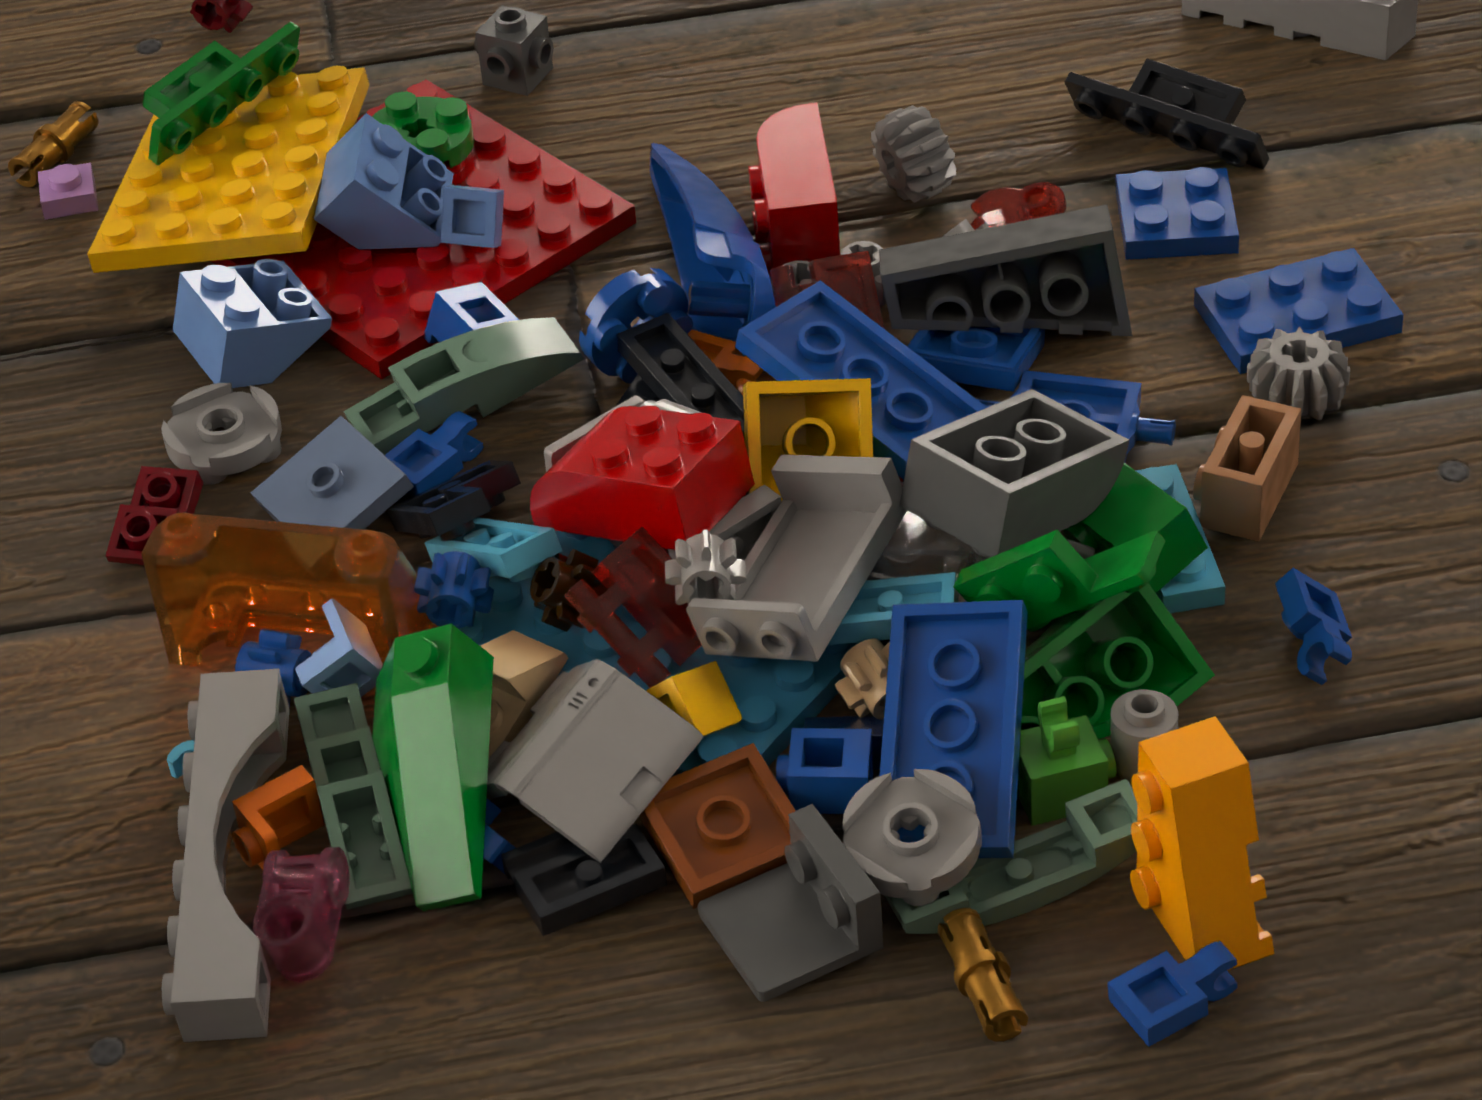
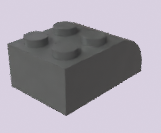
M1030 389L911 439L900 507L923 519L927 526L944 531L971 546L978 555L990 558L1057 529L1060 532L1081 522L1093 513L1109 494L1120 474L1125 461L1129 439L1034 389Z

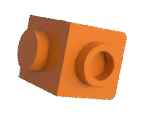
M302 765L232 801L239 828L232 832L235 847L249 867L258 864L273 883L286 877L280 849L325 825L315 779Z

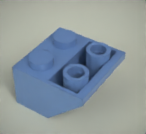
M366 113L326 154L314 220L359 250L437 247L441 243L443 188L452 185L453 173L438 158L426 155L403 139L396 129L389 125L381 124Z
M262 259L255 264L229 267L209 265L202 270L180 272L173 332L214 384L232 383V388L272 383L331 328L332 317L284 260Z

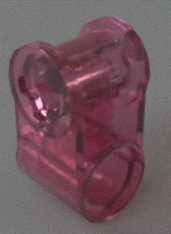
M327 847L321 852V855L290 856L286 850H271L264 862L263 884L257 911L253 918V931L280 974L290 981L302 982L315 978L324 972L334 956V946L343 905L346 903L350 885L347 858L340 847Z

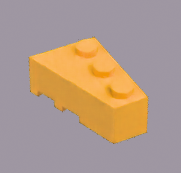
M1216 716L1138 742V773L1132 776V789L1137 801V822L1131 825L1132 840L1137 851L1136 869L1130 873L1132 889L1138 903L1145 910L1150 908L1153 910L1185 960L1194 956L1208 944L1221 941L1237 959V965L1231 969L1273 955L1272 935L1268 931H1263L1257 922L1254 902L1267 898L1265 880L1260 874L1251 877L1246 846L1247 844L1259 841L1249 762Z

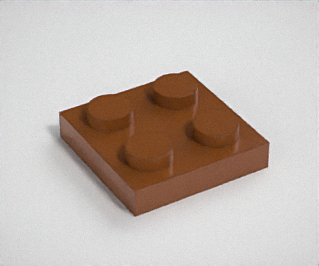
M751 743L671 777L639 817L692 908L695 909L698 907V903L706 898L786 864L785 846L791 844L788 814L796 810L755 744Z

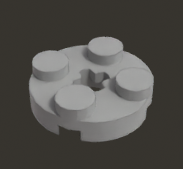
M215 383L197 388L183 395L171 406L173 417L167 423L163 420L161 427L166 452L170 460L180 469L198 470L204 482L203 484L213 485L223 481L227 475L240 473L260 463L276 459L282 449L280 443L282 425L278 406L273 397L265 390L249 385L251 394L233 392L232 383ZM220 427L225 429L224 431H213Z
M913 769L914 777H901L892 780L891 773H888L866 783L849 801L843 816V844L880 891V894L893 898H902L906 903L913 906H924L935 901L940 892L946 891L959 883L975 865L982 846L981 825L976 814V806L966 788L943 773L929 769ZM919 824L925 826L924 838L922 840L912 843L900 841V835L897 833V830L901 827L912 831Z

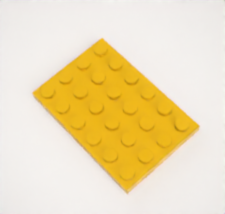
M331 66L317 73L296 75L294 72H289L285 76L279 75L264 86L255 99L250 102L244 101L229 112L219 126L215 128L209 127L193 139L190 146L184 152L173 154L160 165H156L148 159L152 125L158 119L156 115H153L87 253L93 273L307 251L317 225L314 216L326 154L356 123L370 86L365 67L347 69L344 66Z

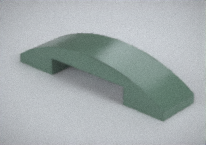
M1127 779L1066 802L1067 821L1014 841V858H978L971 871L959 883L946 891L940 892L938 898L930 904L913 906L906 903L902 898L885 896L904 931L911 934L938 933L939 923L947 924L943 917L953 910L960 908L976 910L982 919L983 925L986 926L1017 917L1059 900L1103 876L1136 852L1131 835V825L1137 822V801L1131 784Z

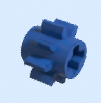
M451 551L442 555L435 553L432 569L419 567L413 590L420 595L417 611L419 613H426L430 621L437 626L452 623L458 629L465 626L473 627L476 611L490 613L494 594V589L488 586L491 569L489 567L481 568L479 561L465 552Z
M261 629L259 642L247 641L242 645L236 659L235 671L279 669L290 707V696L299 697L306 695L308 692L302 686L295 667L312 656V654L308 650L299 649L302 637L299 635Z

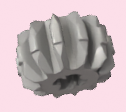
M911 105L905 109L899 108L886 114L885 119L876 122L875 130L871 132V141L875 146L873 155L880 165L879 171L887 178L888 187L895 189L900 198L904 201L910 199L913 202L923 198L927 200L941 193L943 188L951 185L952 178L956 176V166L953 162L955 152L949 146V136L943 133L940 121L937 118H932L930 112L925 107L917 108Z
M1300 326L1294 333H1286L1281 329H1275L1272 339L1263 338L1257 340L1256 349L1251 354L1250 363L1247 364V382L1250 383L1249 391L1252 392L1254 398L1301 408V416L1309 415L1316 420H1321L1325 410L1339 409L1341 400L1346 393V386L1349 385L1350 366H1347L1348 357L1342 351V343L1336 340H1326L1324 330L1309 334L1304 333Z

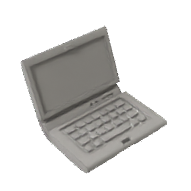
M595 659L573 667L569 673L562 671L530 709L533 717L510 743L503 741L491 755L488 761L487 798L490 800L506 796L508 793L518 797L520 804L601 863L704 736L688 721L616 668Z

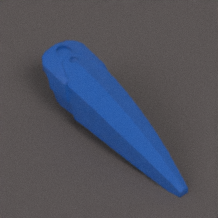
M651 143L650 176L671 241L681 286L688 298L687 314L693 320L692 330L736 342L739 329L776 307L770 276L760 246L754 242L740 214L712 180L693 164L664 145Z

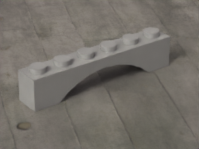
M279 669L201 674L198 701H189L188 729L191 740H195L194 752L184 753L183 781L185 790L190 792L189 805L179 806L178 834L181 845L185 846L183 860L174 861L172 871L174 896L177 901H180L179 915L169 916L167 924L168 949L170 956L175 957L173 973H164L162 978L164 1012L166 1015H175L184 1042L267 1037L271 987L270 973L259 938L238 917L226 896L225 870L232 832L238 826L232 801L262 786L286 761L290 709Z

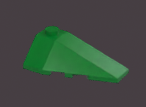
M1148 583L1134 593H1126L1124 591L1101 600L1088 611L1082 613L1073 611L1063 615L1026 648L1021 730L1040 726L1038 720L1039 702L1065 696L1068 719L1086 715L1097 738L1101 739L1111 734V708L1113 703L1123 694L1141 689L1154 690L1167 695L1178 706L1214 677L1215 674Z
M452 623L395 638L376 679L372 739L387 788L415 904L422 911L478 900L482 896L494 657Z

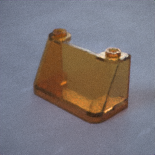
M176 513L167 517L155 527L141 553L169 664L199 667L203 658L201 651L204 648L224 639L226 647L238 648L247 627L334 635L322 609V605L331 598L335 599L366 625L383 664L395 638L431 629L434 624L426 613H419L417 611L420 595L413 591L417 572L396 541L386 533L378 531Z

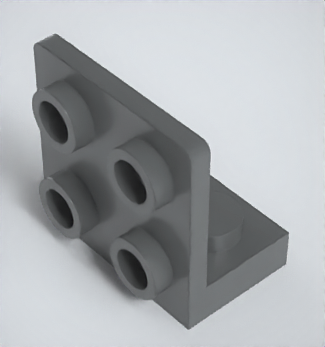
M813 804L788 814L791 844L785 846L786 864L698 903L700 918L756 998L762 1002L775 998L884 948L880 891Z

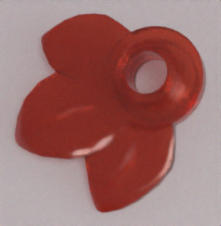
M1048 182L1030 184L1022 189L1003 187L990 190L982 194L970 205L971 210L978 216L971 223V226L976 230L985 223L989 227H995L1065 213L1067 207L1066 198L1060 187Z

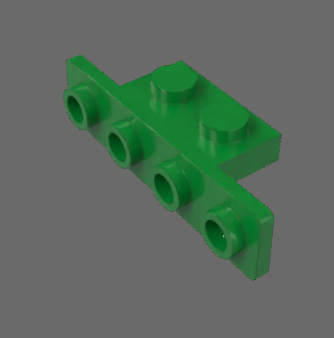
M289 22L241 58L214 40L145 90L143 107L158 117L152 125L148 159L156 165H160L173 154H181L190 146L193 139L209 127L215 128L225 120L228 113L244 101L250 102L255 99L262 88L279 75H287L294 68L299 58L300 52L297 47L300 27L293 22Z
M1057 529L961 569L953 587L966 602L1023 600L1028 611L1027 630L1034 632L1043 628L1055 618L1073 611L1082 613L1093 608L1101 600L1124 591L1126 593H1134L1142 589L1151 581L1156 573L1157 568L1155 565L1164 546L1165 539L1157 530H1154L1083 559Z

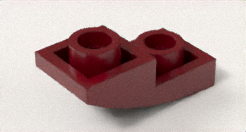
M141 466L130 505L120 504L105 555L108 562L163 567L169 564L180 547L200 497L204 482L198 470Z

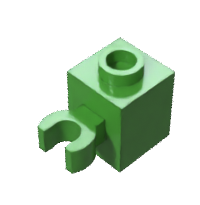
M1065 696L1039 702L1038 720L1040 726L1021 730L1017 795L1031 826L1066 818V802L1108 786V779L1116 777V762L1109 741L1106 738L1098 740L1086 715L1068 719Z

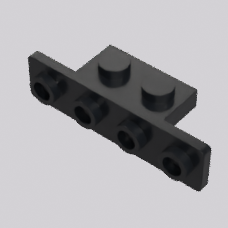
M1148 58L1129 91L1073 72H1069L1064 81L1075 108L1090 118L1102 119L1105 116L1122 122L1125 127L1135 133L1148 135L1150 132L1168 137L1174 144L1183 149L1196 151L1198 148L1216 153L1222 160L1237 167H1244L1246 164L1264 169L1269 161L1262 137L1256 132L1233 125L1246 101L1241 88Z

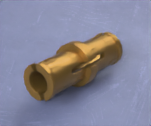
M73 102L53 124L47 123L41 126L34 133L33 142L8 162L11 176H14L23 167L28 166L29 169L16 181L24 187L30 188L35 186L38 182L39 171L50 170L57 162H66L74 154V146L97 128L99 120L96 113H92L83 122H79L78 119L91 107L84 102Z
M971 908L953 910L943 917L947 924L939 923L938 934L956 968L954 971V981L963 996L969 997L970 1001H972L983 1031L989 1040L995 1042L1010 1040L1022 1032L1019 1025L1027 1026L1028 1016L1009 980L1011 968L1002 952L995 951L987 936L982 919L976 910Z

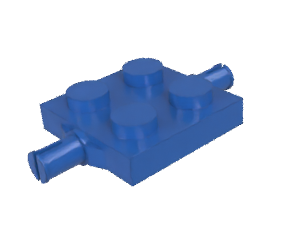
M1024 370L1019 388L1011 396L1013 397L1034 389L1129 439L1124 463H1126L1128 452L1135 446L1137 441L1173 445L1176 427L1175 420L1140 417L1141 383ZM977 399L986 407L1000 402Z

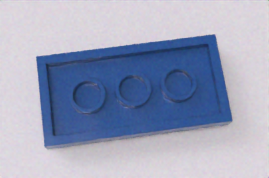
M821 280L738 330L735 348L777 381L871 378L873 456L891 458L898 476L903 480L911 439L987 408Z
M1023 600L893 605L879 776L891 773L892 780L901 777H914L913 769H929L953 778L971 794L976 806V814L980 821L982 846L978 858H1014L1028 616L1026 606ZM919 824L912 831L901 827L897 830V833L900 835V841L912 843L922 840L924 838L925 826Z

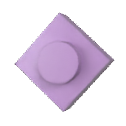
M91 162L79 165L63 164L50 170L38 172L40 203L45 220L98 211L95 178Z

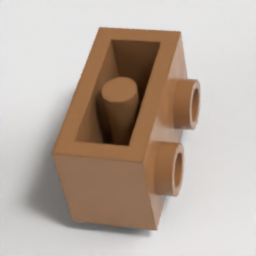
M1241 396L1226 426L1220 428L1214 449L1206 464L1200 466L1195 478L1193 499L1201 501L1200 523L1202 528L1260 541L1298 466L1301 408L1250 396Z

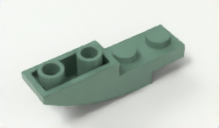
M554 317L503 322L446 339L388 367L394 383L350 407L344 413L348 422L385 455L417 429L427 433L444 423L455 412H463L475 405L484 418L583 360V357Z

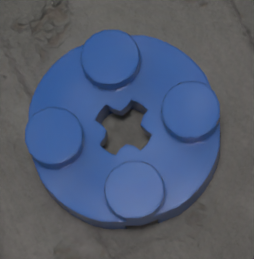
M650 268L654 274L648 273L642 276L636 270L625 272L606 284L590 302L585 314L591 319V322L587 328V335L580 330L579 344L584 355L602 373L608 376H618L625 383H632L638 373L618 352L617 334L632 328L630 323L637 317L640 319L633 327L669 313L687 334L693 329V320L687 314L689 304L685 291L661 269Z

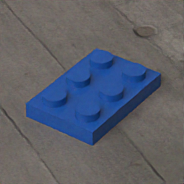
M1354 248L1334 251L1327 255L1279 265L1272 269L1236 278H1228L1220 282L1194 288V307L1239 374L1247 373V364L1251 361V354L1256 349L1257 340L1263 338L1272 339L1275 329H1281L1286 333H1294L1300 326L1304 333L1309 334L1324 330L1326 340L1340 341L1342 348L1402 333L1404 314Z

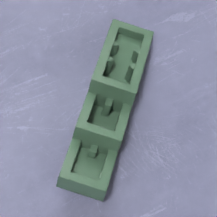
M357 683L295 697V707L312 776L315 779L322 815L346 909L349 910L413 894L383 773L380 770Z

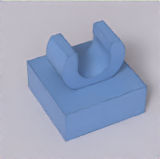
M459 185L445 186L443 188L441 243L487 248L501 246L504 190Z

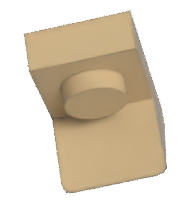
M515 630L480 645L494 657L489 758L503 741L510 743L533 717L530 709L556 680L568 660V656L564 652Z

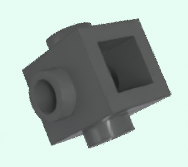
M501 5L476 32L475 50L479 54L482 82L485 86L528 96L553 69V42L549 39L547 16L524 11L518 7Z

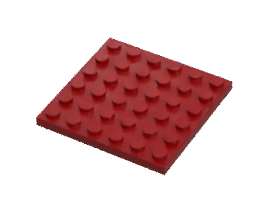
M426 79L410 86L406 90L413 93L416 97H439L444 99L455 97ZM385 103L369 109L366 113L372 117L377 111L385 108ZM466 104L473 129V148L468 157L460 164L450 168L449 160L443 164L453 173L452 185L504 190L501 246L487 248L440 243L437 247L359 250L317 222L307 251L210 262L215 265L229 267L255 264L262 259L284 260L332 317L331 328L320 338L382 380L390 375L388 367L439 343L429 344L424 339V332L436 291L482 282L505 304L637 222L635 205ZM364 115L358 117L357 120H356V123H357Z

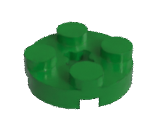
M401 91L389 95L385 99V108L377 111L372 116L381 124H386L396 129L403 139L426 155L435 156L443 163L449 160L450 168L464 161L474 145L472 123L468 115L467 105L460 98L416 97L411 92Z

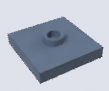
M340 416L256 487L251 494L257 503L321 565H324L414 486L403 471L347 420Z

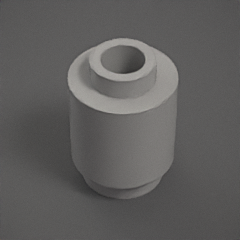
M1134 690L1120 696L1112 705L1110 745L1115 757L1116 770L1121 780L1127 779L1131 786L1133 774L1138 773V742L1178 729V708L1167 695L1154 690Z

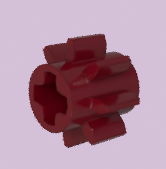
M195 0L192 3L190 13L200 25L209 30H219L224 27L228 33H231L239 22L244 21L253 9V6L245 0Z

